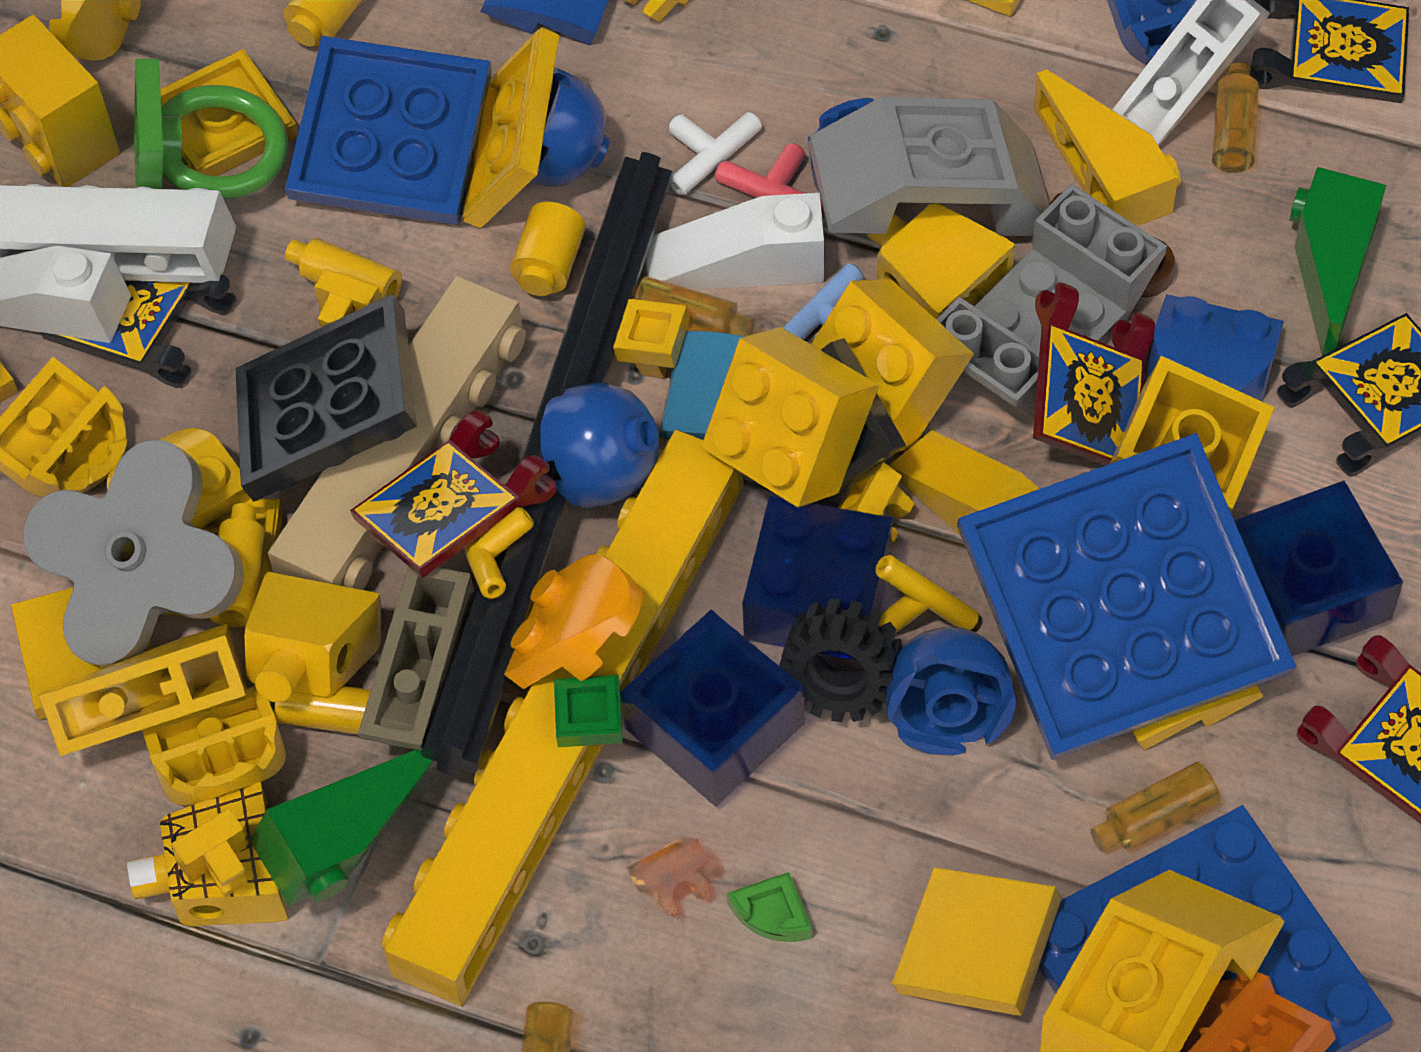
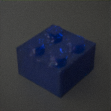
M1345 480L1234 520L1292 656L1392 620L1403 580Z
M769 496L742 602L744 640L785 647L796 617L802 611L807 614L809 606L820 602L823 609L826 610L829 599H840L841 609L848 610L851 600L861 602L862 606L859 613L865 616L869 614L872 608L879 611L885 581L876 575V565L882 557L892 555L893 518L813 503L798 508L783 498ZM827 650L818 653L858 661L853 656L841 651Z
M711 609L620 692L624 728L715 807L805 724V687Z

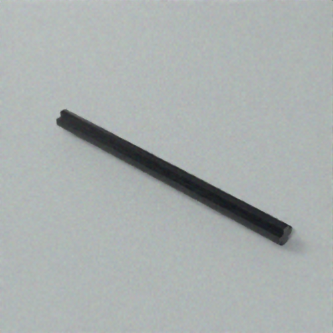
M642 152L639 160L626 156L622 162L521 461L531 455H537L543 459L540 425L545 407L553 397L562 396L565 392L564 389L606 381L615 354L613 346L628 300L633 299L673 177L672 170L659 167L661 158L654 154ZM554 461L547 462L550 470L544 475H548L554 481L561 480ZM558 491L545 502L521 507L531 516L534 525L533 528L495 557V561L506 584L504 593L497 598L488 599L482 595L479 586L477 587L421 751L422 757L438 762L436 769L441 772L458 776L460 769L472 773L478 770L508 679L504 673L515 650L511 647V640L517 629L528 618L533 603L530 596L533 588L541 578L565 506L566 499Z

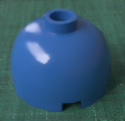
M554 67L538 173L530 181V183L547 187L565 186L583 176L590 166L596 168L603 161L609 147V137L604 135L606 116L601 100L588 84Z
M606 382L587 383L564 389L565 392L562 396L553 397L545 407L540 425L543 459L546 462L554 461L556 470L561 477V480L555 481L557 491L572 505L587 509L606 506L635 495L648 479L656 464L659 452L658 428L645 404L632 391Z
M942 627L924 631L907 641L893 662V680L890 682L889 687L886 686V709L889 721L897 727L898 737L906 745L927 754L953 756L966 753V748L961 743L975 742L984 737L985 744L987 745L998 739L1011 724L1017 702L1009 667L999 650L982 635L966 628Z

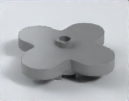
M149 440L139 443L128 450L117 464L108 492L104 497L97 498L73 490L56 491L40 499L33 506L25 521L23 539L25 549L31 560L41 569L74 582V588L63 620V632L66 643L78 658L101 668H106L143 653L149 644L159 615L171 611L195 619L214 617L231 606L242 587L243 565L236 549L223 538L208 531L195 528L191 522L201 495V472L196 461L189 453L170 442Z

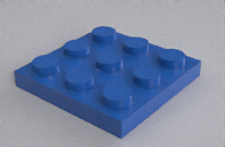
M322 36L285 186L288 199L458 225L492 74L490 61Z

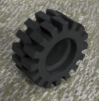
M829 599L826 610L823 609L820 602L814 603L809 606L807 614L802 611L796 617L794 625L789 632L779 664V674H785L782 685L786 692L796 689L793 701L801 707L807 701L813 703L810 714L819 718L823 709L832 711L831 721L842 722L845 712L850 713L853 722L864 719L866 710L873 716L881 710L883 702L886 703V686L889 687L890 682L893 680L892 667L893 662L902 649L901 638L893 639L896 628L891 622L879 626L882 613L872 608L867 616L859 613L862 606L861 602L851 600L848 610L841 609L840 599ZM827 650L847 653L857 659L864 669L856 671L837 669L826 663L818 653Z

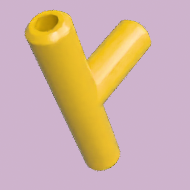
M517 507L489 531L463 549L482 595L488 599L501 596L506 589V584L495 561V557L533 528L534 521L524 508Z
M886 555L878 561L876 575L906 594L882 612L879 626L891 622L896 628V634L929 609L957 628H966L968 630L975 628L979 621L977 610L892 555Z

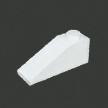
M1197 0L1112 110L1150 133L1159 146L1235 60L1270 13L1254 0Z
M820 193L760 196L653 235L646 256L648 293L824 282V236Z
M56 245L0 258V326L111 343L131 297L111 253Z

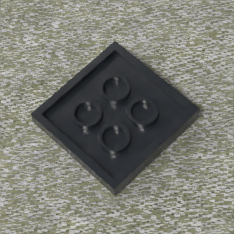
M393 294L235 368L241 487L253 502L277 491H284L298 481L329 467L338 466L352 456L385 441H392L400 437L404 432L417 427L405 311Z

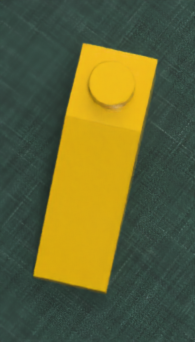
M1046 69L1036 73L1033 109L1081 189L1136 226L1173 213L1176 189L1181 184L1179 168L1169 153L1163 154L1153 136Z
M933 430L888 465L902 475L899 482L959 535L960 532L957 527L958 518L1040 489L1021 472Z
M227 623L168 642L39 694V699L60 756L246 696L248 680Z

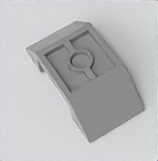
M880 97L812 134L808 141L829 233L886 234L898 202L989 204L997 234L1001 236H1033L1035 220L1050 206L1032 141L994 100Z
M1071 184L1035 220L1032 249L974 307L961 297H958L936 320L974 353L963 372L1016 408L1034 405L1036 402L1041 323L1035 310V300L1038 293L1043 290L1055 293L1054 287L1059 282L1076 288L1079 292V303L1069 330L1107 344L1111 339V330L1114 323L1119 320H1128L1166 254L1167 245Z

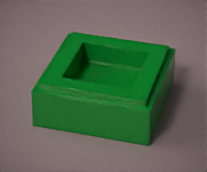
M619 675L593 676L586 678L582 682L577 678L554 679L555 723L558 748L623 743Z

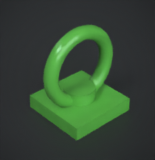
M135 59L134 155L136 187L162 189L163 175L169 182L182 190H190L192 188L219 190L223 199H234L257 192L268 185L279 174L287 157L288 138L281 118L268 103L240 88L225 85H205L183 91L173 96L161 106L159 59ZM207 108H224L237 111L253 120L262 131L265 139L264 153L253 167L240 174L212 176L197 172L182 162L181 120L192 112Z

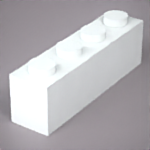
M38 184L26 186L0 185V258L58 245L111 253L125 281L203 283L206 281H219L221 274L223 275L236 225L219 190L192 188L190 190L152 189L149 187H136L134 189L98 188L90 185L81 187H46Z

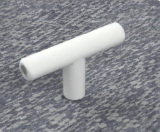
M746 112L716 139L683 114L675 116L669 124V133L697 153V155L673 174L670 184L673 191L679 195H686L713 172L721 162L727 160L762 129V123L758 116L754 113Z

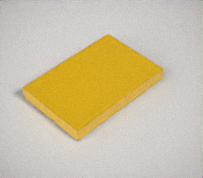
M543 27L537 30L490 78L462 214L464 222L480 229L538 173L559 42L558 34Z

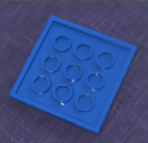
M1197 433L958 518V530L1051 760L1292 673L1297 667Z
M1244 805L1062 899L1038 967L1056 994L1110 899L1167 870H1171L1281 916L1285 922L1257 972L1270 977L1276 994L1331 1023L1336 1039L1325 1052H1350L1388 1031L1393 1021L1388 1011ZM1226 969L1220 981L1237 979L1236 973Z

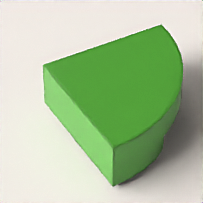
M789 872L727 893L728 904L732 912L752 932L762 937L782 942H797L812 938L811 924Z

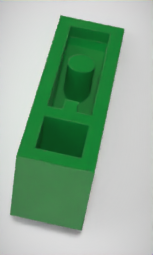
M1317 167L1310 189L1298 188L1289 221L1299 223L1295 251L1323 356L1338 347L1379 219L1387 185Z
M413 750L267 809L250 842L287 905L291 906L310 897L315 902H321L341 892L349 884L348 877L420 785L434 761L422 757L420 750Z

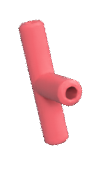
M789 143L784 147L766 177L725 160L718 165L715 178L717 182L755 198L760 196L805 194V192L792 188L788 184L802 164L806 154L798 144ZM820 199V202H821V213H822V217H823V215H824V209H823L822 201H821V199Z

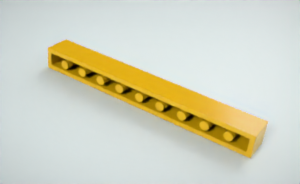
M676 429L664 450L659 448L656 464L638 497L630 496L625 501L617 521L618 532L610 547L602 545L596 553L618 565L644 591L640 612L629 633L625 637L615 632L610 634L607 641L601 646L598 654L603 664L589 676L619 675L621 713L744 488L743 473L702 449V439ZM560 667L533 683L525 699L517 697L513 701L504 722V732L506 733L495 751L488 749L482 756L478 770L475 772L474 784L476 786L466 804L459 802L451 811L444 829L445 842L436 858L428 857L422 863L414 881L413 892L415 895L404 914L397 912L392 917L383 936L382 948L384 949L392 977L460 1007H463L604 746L602 744L558 748L555 723L554 679L576 678L565 668Z

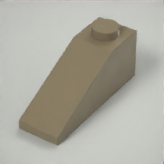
M407 567L358 731L360 739L422 751L475 596L471 574L436 568L424 578H421L410 567Z

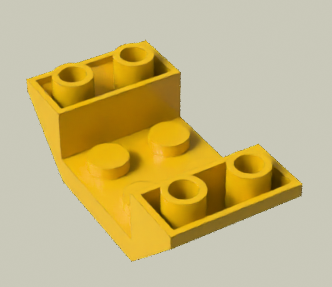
M1167 870L1111 898L1043 1015L1040 1052H1180L1225 970L1227 969L1249 980H1253L1285 921L1279 915L1171 870Z

